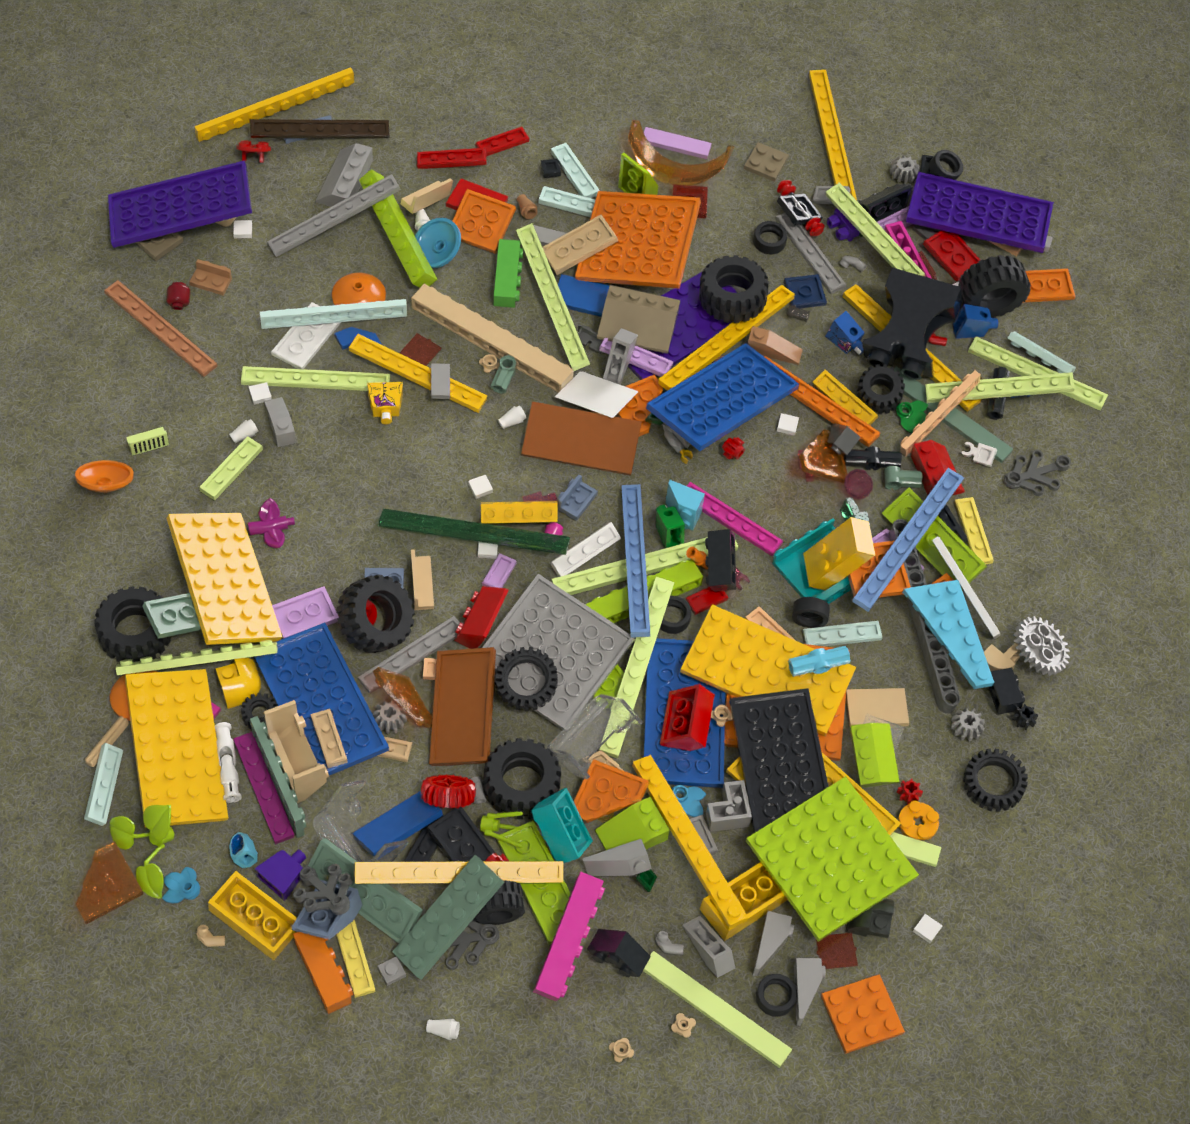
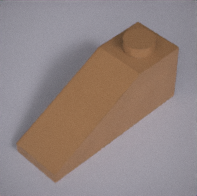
M752 326L748 340L749 346L764 357L767 356L768 358L799 365L803 349L770 330Z

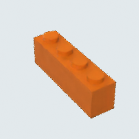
M302 932L294 933V942L327 1013H332L352 1004L351 996H353V991L349 983L345 985L342 979L345 977L341 966H336L334 962L336 955L332 947L328 948L325 943L328 939Z

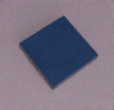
M819 274L784 278L785 287L795 294L794 299L790 302L792 309L825 306L827 304Z

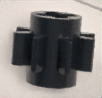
M1024 704L1021 709L1019 707L1015 709L1012 720L1017 722L1016 727L1020 726L1027 730L1029 725L1031 727L1035 726L1038 714H1035L1034 707L1031 708Z

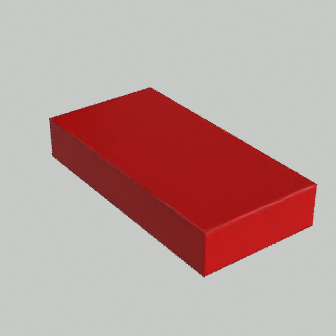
M708 587L686 597L685 600L689 603L694 615L710 609L712 605L716 606L727 601L729 597L725 591L714 592Z

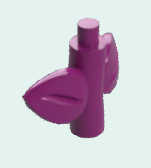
M269 498L259 509L260 521L248 522L250 535L264 534V542L269 547L280 548L285 541V534L282 530L288 529L290 525H295L294 517H280L278 505L272 498Z

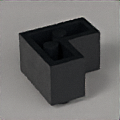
M598 929L587 948L596 962L601 964L604 962L611 963L619 969L621 975L628 978L630 976L640 977L651 957L627 931Z

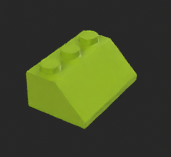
M865 723L852 725L850 727L859 786L861 788L900 783L890 724Z

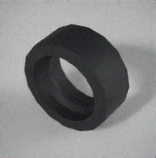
M940 150L929 162V169L932 175L957 180L963 172V163L954 152ZM939 161L946 162L952 168L953 173L943 169Z
M765 221L756 227L753 243L757 250L764 254L773 255L778 254L785 248L787 231L780 223ZM765 232H772L780 237V241L768 243L763 241L760 235Z
M670 596L667 607L672 606L681 609L684 613V618L681 622L670 623L663 618L660 630L668 634H677L687 629L690 624L691 607L685 599L679 596Z
M816 597L799 598L794 602L792 619L803 627H823L828 623L830 606L824 600Z
M782 974L766 976L760 982L756 992V1002L759 1008L765 1014L772 1017H781L788 1014L793 1009L797 998V989L794 982ZM772 984L783 986L789 993L788 1002L783 1006L769 1004L764 998L765 989Z

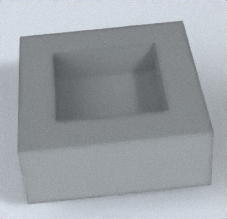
M397 956L378 965V970L387 986L406 977V973Z

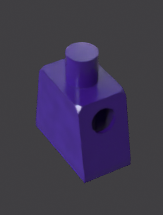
M299 849L292 856L288 855L284 850H280L255 868L256 877L285 901L301 880L300 871L303 867L300 864L306 859V856Z

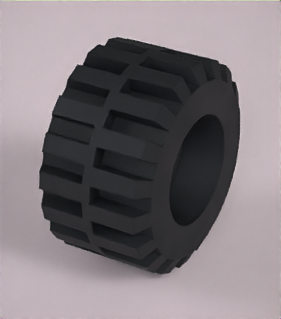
M877 364L875 368L871 366L868 368V371L865 370L859 379L857 397L874 412L878 411V415H882L883 411L886 414L890 413V410L894 411L901 403L905 388L904 379L900 377V372H895V368L892 366L887 368L885 364H883V367ZM876 384H882L887 386L891 392L886 395H879L873 392L871 387Z
M503 880V885L475 916L474 921L481 924L501 925L522 917L525 913L522 886L514 881Z

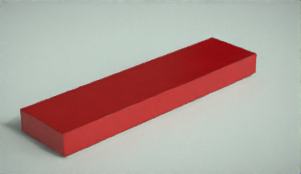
M486 148L417 152L418 169L487 165Z

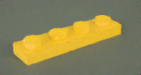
M824 370L813 381V385L828 398L867 424L871 425L878 418V415L828 371Z

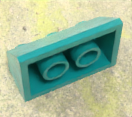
M567 787L542 800L531 810L533 819L538 824L542 837L547 842L551 855L556 861L566 863L578 859L593 842Z

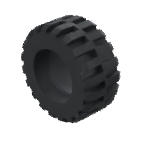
M728 255L723 256L722 259L717 258L713 260V263L710 262L703 269L700 277L699 301L701 306L710 316L714 315L715 319H722L727 323L729 321L734 323L746 322L750 318H755L758 316V313L763 311L767 302L769 281L766 272H764L760 265L757 266V262L754 260L750 261L749 258L744 256L741 258L739 255H733V257ZM739 286L746 291L732 293L723 290L722 287Z
M1003 255L991 256L986 260L982 259L979 263L971 265L970 269H966L963 275H961L958 284L961 287L963 303L988 308L991 318H996L999 315L1003 316L1007 312L1014 311L1016 307L1019 308L1022 302L1027 300L1031 290L1023 264L1016 258L1011 256L1004 257Z
M371 575L353 582L349 587L345 588L343 595L338 600L340 606L337 607L336 613L339 614L337 622L342 627L340 631L342 635L345 634L347 636L346 640L350 644L354 643V647L358 650L363 649L367 653L382 652L402 644L411 633L410 627L414 625L412 616L415 615L414 609L411 606L413 604L412 599L408 598L407 594L409 593L407 590L401 588L402 584L398 581L393 582V578L389 576ZM369 597L377 600L385 612L386 619L382 631L376 629L367 618L366 603Z
M134 586L128 587L126 590L121 588L117 590V593L109 594L107 596L108 600H103L100 603V608L97 609L94 625L100 646L104 652H107L110 658L114 659L116 657L117 662L132 659V662H137L143 657L155 659L157 658V653L162 654L165 651V646H169L171 642L170 637L172 636L158 639L152 625L137 635H124L116 630L118 624L129 616L142 615L147 617L142 607L144 602L163 598L161 595L157 596V593L152 589L147 591L146 587L135 589Z
M516 738L515 742L508 740L504 742L503 747L498 745L495 748V753H490L488 762H485L484 792L485 796H488V802L492 806L495 804V810L499 813L502 811L505 813L521 811L523 815L517 816V819H523V816H528V819L533 818L531 810L539 802L560 790L561 767L559 766V760L556 756H553V751L550 748H544L545 744L541 742L533 743V739L522 741V738ZM528 767L540 775L541 782L533 789L520 791L508 786L503 780V776L512 768Z

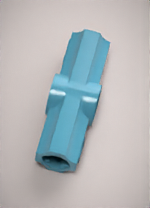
M842 646L829 650L823 648L815 649L809 652L808 655L789 659L788 663L790 672L794 677L811 672L815 674L825 673L832 667L849 664L851 660L848 648Z

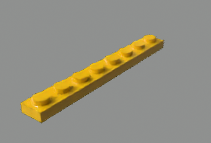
M357 334L349 346L350 352L431 390V368L360 334ZM450 378V400L479 413L487 400V395Z

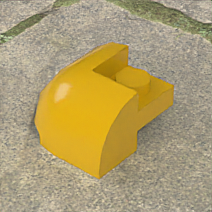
M250 658L234 659L235 663L216 668L228 709L242 705L243 702L246 703L245 699L247 697L251 699V694H254L256 697L261 689V679L256 664Z

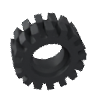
M257 693L258 696L255 697L254 694H251V699L247 697L245 699L246 703H242V719L249 729H251L250 719L254 717L252 711L256 707H264L267 710L277 707V703L273 700L272 696L268 698L266 693H264V696H261V693ZM265 716L259 718L260 723H265Z

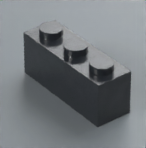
M730 529L708 531V538L705 539V546L708 549V556H706V566L708 568V574L706 575L707 586L714 592L736 590L735 534Z

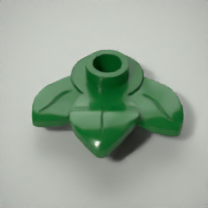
M916 400L912 403L902 402L897 406L896 413L901 418L900 424L905 431L913 433V429L925 421L927 415L924 411L927 409L928 404Z

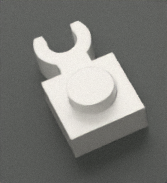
M970 442L965 443V446L970 447L971 450L969 452L962 451L963 456H974L973 462L988 467L992 466L997 452L996 448L981 443L976 448Z

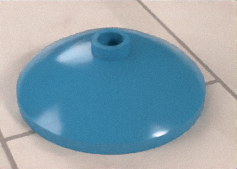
M435 218L428 221L415 235L432 269L449 263L457 254L461 244V233L458 226L447 218Z

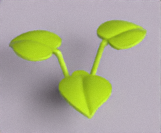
M151 805L145 809L143 820L145 826L150 829L148 833L134 834L135 825L125 816L114 817L109 823L112 839L121 849L127 850L131 848L134 844V838L148 836L150 842L158 846L144 861V866H139L136 869V880L141 890L147 895L158 899L162 898L163 874L156 864H149V862L161 849L165 848V843L174 839V831L170 827L171 805Z

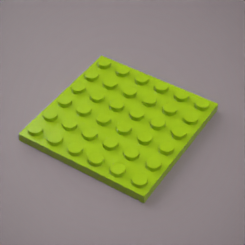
M846 776L746 838L747 844L818 942L919 876Z

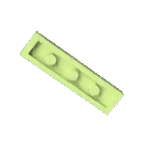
M247 436L199 487L200 492L215 501L263 450L262 445Z

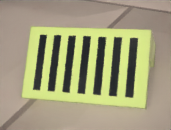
M163 427L126 437L132 455L169 445L167 433Z

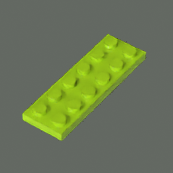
M909 487L882 514L892 525L898 519L909 522L923 501ZM938 516L916 545V549L942 576L948 573L954 580L957 579L932 541L936 537H940L968 583L973 581L987 567Z
M534 821L500 834L522 844V848L496 839L503 854L509 861H554ZM564 879L560 883H519L550 945L571 893Z

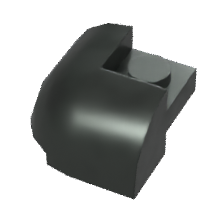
M884 899L848 922L846 933L865 937L869 934L888 938L894 913V900Z

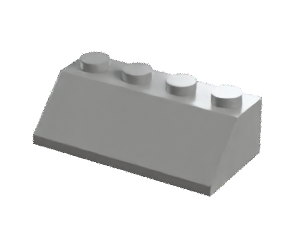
M355 143L341 149L316 199V203L332 207L358 193L361 187L359 179L368 172L373 161L372 147Z

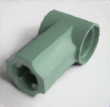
M507 355L500 359L499 368L491 384V389L500 394L506 393L510 381L516 373V360L514 357Z
M889 466L884 469L886 489L891 490L893 488V490H898L901 487L921 488V471L901 470L898 466Z

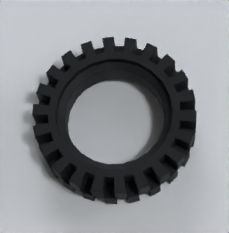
M520 647V651L512 650V654L509 655L507 653L505 659H501L499 662L500 665L496 669V688L498 689L499 696H502V700L508 702V706L511 708L515 706L516 710L519 711L521 708H524L525 711L533 708L534 711L538 709V706L544 707L546 702L551 701L552 695L554 696L556 692L558 674L553 660L549 659V655L546 653L543 655L539 649L534 651L533 647H529V650ZM522 663H532L542 669L545 675V683L542 689L536 694L527 696L516 693L508 682V676L515 666Z
M991 748L986 749L985 753L982 750L978 755L975 754L966 767L963 782H965L964 789L968 790V797H973L972 802L976 804L978 801L980 803L979 807L982 809L984 806H987L988 811H992L993 808H996V812H1000L1002 808L1004 811L1009 810L1010 806L1013 808L1017 802H1020L1026 791L1028 775L1024 774L1026 771L1025 766L1020 767L1022 762L1019 759L1014 761L1015 755L1006 756L1008 751L1003 750L1001 754L999 749L996 748L994 752H991ZM990 765L1004 768L1013 780L1012 790L1004 795H992L986 792L978 782L977 775L979 770Z

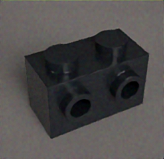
M1012 667L990 671L994 684L988 688L997 714L1015 712L1017 707L1021 709L1025 702V695L1023 691H1020L1018 686L1019 679L1014 674Z

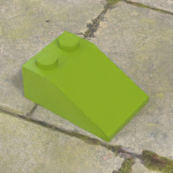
M622 153L618 188L624 193L658 195L659 186L652 175L627 154Z
M651 797L631 805L595 829L605 850L638 839H642L647 850L668 840L670 831Z

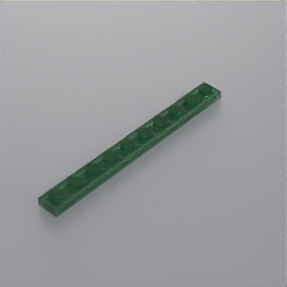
M384 508L379 518L380 527L563 555L567 554L570 544V537Z

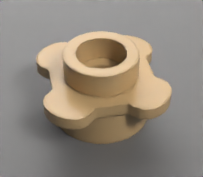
M492 354L485 355L479 360V364L483 366L485 373H490L492 370L499 368L497 358Z
M719 705L714 711L712 710L711 718L717 722L719 727H723L727 721L733 720L732 713H730L729 708L725 705Z
M679 1013L676 1015V1022L672 1024L671 1030L688 1038L691 1036V1029L696 1025V1021L693 1018L685 1017L683 1013Z
M622 1038L609 1045V1050L613 1052L616 1062H622L623 1059L627 1057L632 1058L634 1055V1050L631 1049L627 1038Z

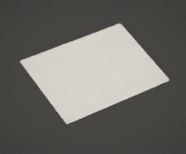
M579 372L555 397L614 418L638 391L585 372Z

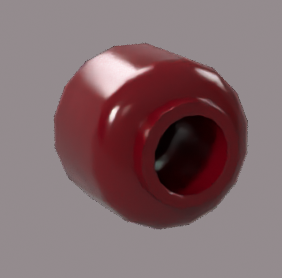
M173 282L172 285L167 287L166 303L172 306L174 310H182L183 307L188 306L190 303L189 287L183 282Z

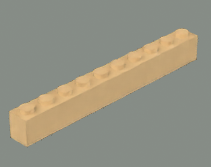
M423 284L411 298L414 310L499 359L507 355L514 357L516 369L559 393L573 379L574 370L569 365L559 362L555 357L547 355L538 347H533L526 343L524 339L518 338L508 330L500 328L494 322L488 321L481 317L480 314L467 309L463 304L455 302L449 296L438 292L435 288Z

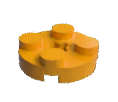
M912 801L899 814L900 831L904 836L920 841L929 840L938 830L939 814L925 803ZM914 818H915V819H918V818L922 819V822L924 823V825H922V824H919L918 826L915 825V822H916V821L913 820V819H914Z

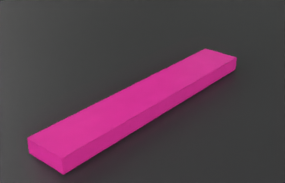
M689 482L687 487L705 494L702 508L703 513L767 554L773 556L783 544V540L692 482Z

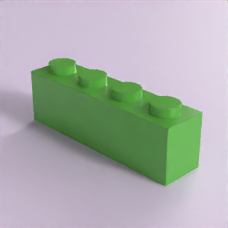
M499 239L494 306L515 308V302L519 301L520 291L517 290V287L521 285V276H518V273H522V262H519V259H523V248H520L519 240Z

